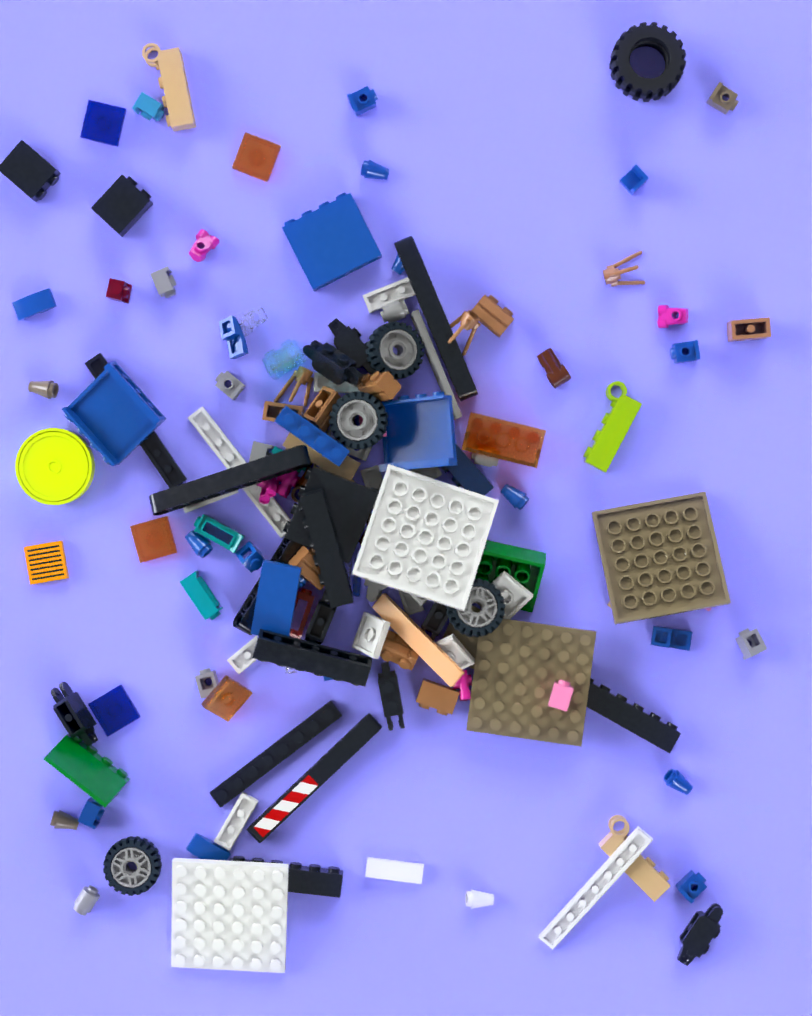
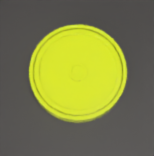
M48 428L32 434L24 441L17 453L15 471L21 488L32 499L47 505H63L77 500L88 490L95 474V460L89 445L79 435L65 429Z

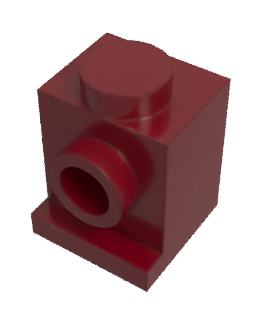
M110 278L106 297L110 300L129 304L133 285Z

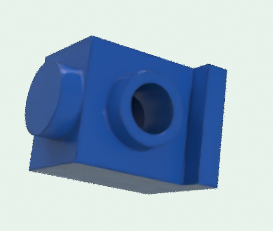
M368 86L347 95V99L356 117L377 107L375 101L378 100L374 89L370 90ZM366 96V101L363 102L360 100L361 97Z
M698 340L674 343L672 348H670L671 360H674V364L700 360ZM683 348H686L688 350L687 355H684L682 353Z
M250 541L235 553L242 565L251 573L254 570L260 569L265 559L261 551ZM251 550L252 553L245 558L244 555Z
M90 797L80 814L78 822L95 830L105 812L102 809L103 806Z
M691 870L675 886L692 904L694 899L707 888L705 884L707 880L699 872L695 874ZM697 884V886L692 890L691 885Z

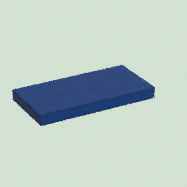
M263 560L251 634L258 635L259 630L263 629L290 636L302 567Z

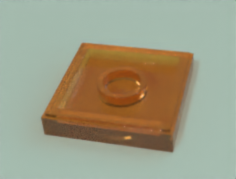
M245 132L232 169L268 183L280 153L281 145Z
M168 516L130 526L140 563L178 553Z
M225 675L201 705L229 722L253 693L247 687Z

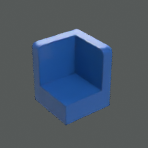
M635 164L619 182L633 195L647 182L649 177Z

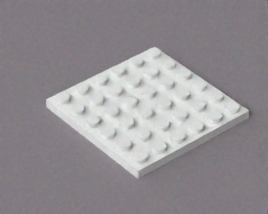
M388 464L352 575L464 611L499 500Z
M173 858L171 967L285 973L289 864Z

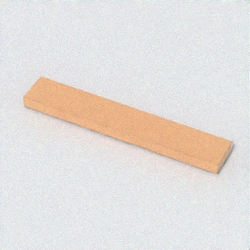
M386 593L379 597L372 606L376 613L382 619L390 622V627L450 687H453L465 672Z

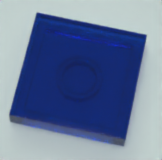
M88 100L80 138L118 147L127 109Z
M354 575L353 596L360 597L362 595V578Z
M122 684L88 704L107 737L141 717Z

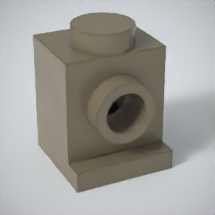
M719 82L706 103L726 115L729 110L733 112L739 102L736 100L738 94ZM722 96L727 97L728 101L723 100Z

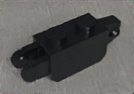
M337 318L334 319L328 327L335 336V347L356 361V369L364 367L369 374L373 375L375 368L372 369L370 367L371 361H367V357H369V354H366V349H368V346H366L367 342L364 344L361 341L360 337L362 335L355 327L351 329L349 326L346 327Z
M314 340L310 345L302 348L304 355L312 360L311 365L313 369L334 384L340 385L345 381L354 386L361 384L363 374L355 368L356 361L336 349L333 345L329 343L322 344Z
M324 594L316 606L304 639L317 644L324 642L337 607L331 608L330 603H326Z
M434 602L421 625V629L424 632L427 630L432 633L430 638L433 641L436 636H439L449 618L447 616V606Z
M388 661L382 662V673H378V684L384 717L387 719L388 730L391 731L394 727L391 716L398 715V723L402 729L405 728L404 710L398 677L395 670L390 671Z
M64 681L59 684L60 690L56 687L51 689V696H53L56 702L53 705V710L69 736L73 738L78 736L84 741L86 746H90L98 741L93 727L97 723L78 692L74 693L68 683Z
M714 903L710 905L705 913L697 911L680 935L682 947L677 959L684 965L688 966L696 956L700 958L702 954H706L711 940L719 935L721 926L718 922L724 914L719 904Z

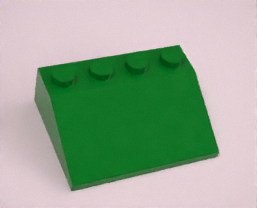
M487 540L475 579L487 580L491 584L503 571H506L533 594V598L520 609L533 612L546 564V553Z
M67 734L44 757V760L99 804L106 807L130 780L127 777L128 774L123 769L114 767L112 765L113 762L109 758L100 756L94 746H86L78 736L73 738Z

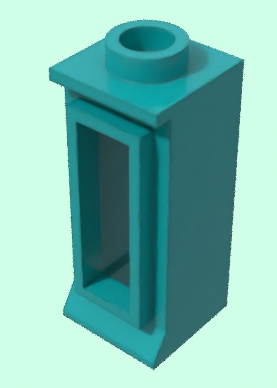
M203 514L202 517L198 516L193 525L196 527L195 532L233 553L238 551L239 544L245 538V535L207 514ZM208 522L234 536L230 544L205 532L203 528Z
M198 570L180 581V584L205 620L210 618L212 621L221 615L219 611L223 607L219 608L220 603L202 576L199 577Z

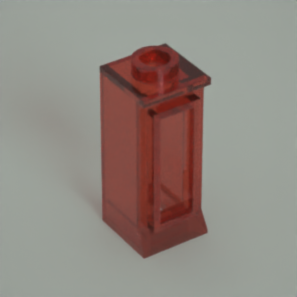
M302 588V590H298L295 609L299 599L308 603L299 630L291 628L290 637L302 638L316 597L312 595L313 591Z

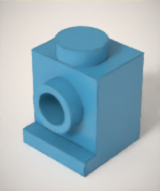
M141 92L132 107L136 114L139 115L140 113L142 117L149 121L151 118L155 121H160L165 109L160 102Z

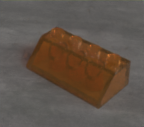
M470 412L461 450L537 468L546 430Z

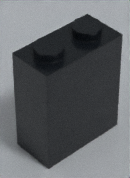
M23 140L16 145L0 164V172L35 202L45 197L47 194L46 190L58 182L59 175L61 174Z
M123 174L91 207L121 237L153 205L149 200L152 196L144 189L140 191L135 187L138 183L130 176L126 178Z

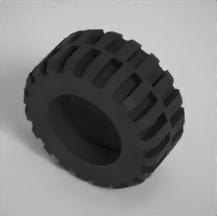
M642 22L638 27L633 25L628 31H624L619 40H617L610 56L609 69L612 70L610 74L612 80L616 81L615 86L618 90L621 88L623 90L622 94L626 97L628 95L633 96L632 100L638 101L639 98L643 99V102H649L650 99L656 101L662 96L668 95L681 79L686 66V61L684 60L686 51L682 49L683 42L681 39L677 40L675 38L677 34L674 31L671 33L667 31V26L658 27L657 22H651V25ZM639 47L656 49L665 61L663 73L655 78L639 76L630 65L631 53Z

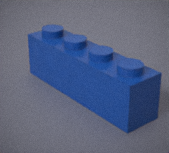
M286 405L274 420L338 467L350 452L349 449Z

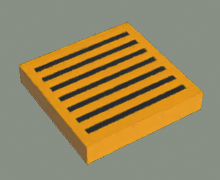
M63 540L24 547L30 585L69 578Z

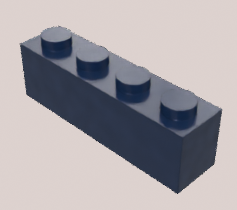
M456 444L457 465L444 466L441 469L445 473L449 471L453 475L451 480L457 487L462 486L466 490L485 496L494 488L493 485Z

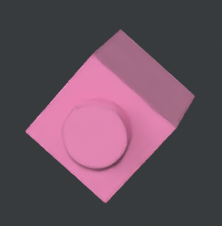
M564 680L554 681L548 706L563 711L568 710L574 689L570 686V682Z

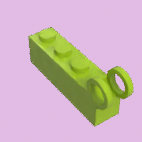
M615 381L607 386L606 396L612 401L610 404L612 409L610 413H605L601 421L603 423L601 430H596L592 438L594 440L592 447L588 446L583 455L585 463L602 472H607L642 405L640 402L626 396L627 388L620 381ZM614 385L619 386L622 390L619 398L611 394V388Z

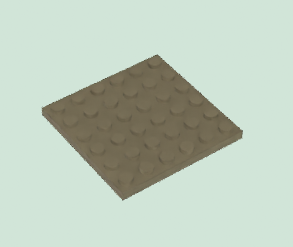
M706 492L592 512L615 625L729 605L731 603Z
M503 618L500 625L493 632L478 637L466 731L582 747L596 631ZM564 680L570 682V686L574 688L567 711L548 706L554 681Z

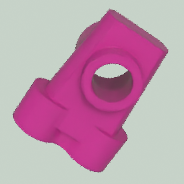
M204 229L197 233L195 236L196 241L189 251V255L196 262L204 261L207 253L211 249H215L220 243L217 237L209 235Z
M659 305L658 328H668L669 325L688 323V309L669 308L668 305Z
M294 471L277 477L281 484L278 485L276 493L287 499L292 486L296 487L300 480V477H298L299 472Z
M276 478L256 484L262 488L259 497L260 503L267 504L270 502V497L276 495L279 481Z
M463 670L465 673L453 686V689H460V701H468L471 699L469 686H472L471 674L467 675V670Z

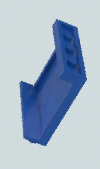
M342 193L336 196L335 201L331 203L326 201L318 206L319 209L313 212L308 210L301 214V218L297 220L294 218L290 219L282 227L314 292L382 258V254L351 193Z
M108 362L103 367L105 370L68 407H63L62 411L65 413L66 419L78 427L77 431L82 436L87 437L91 447L99 451L103 455V460L113 467L124 461L167 418L116 362Z
M433 392V396L427 397V394H416L415 398L412 399L409 396H399L398 400L392 401V399L381 401L388 414V426L386 427L387 436L382 438L384 464H379L380 472H386L388 464L405 470L457 465L452 395H444V392Z

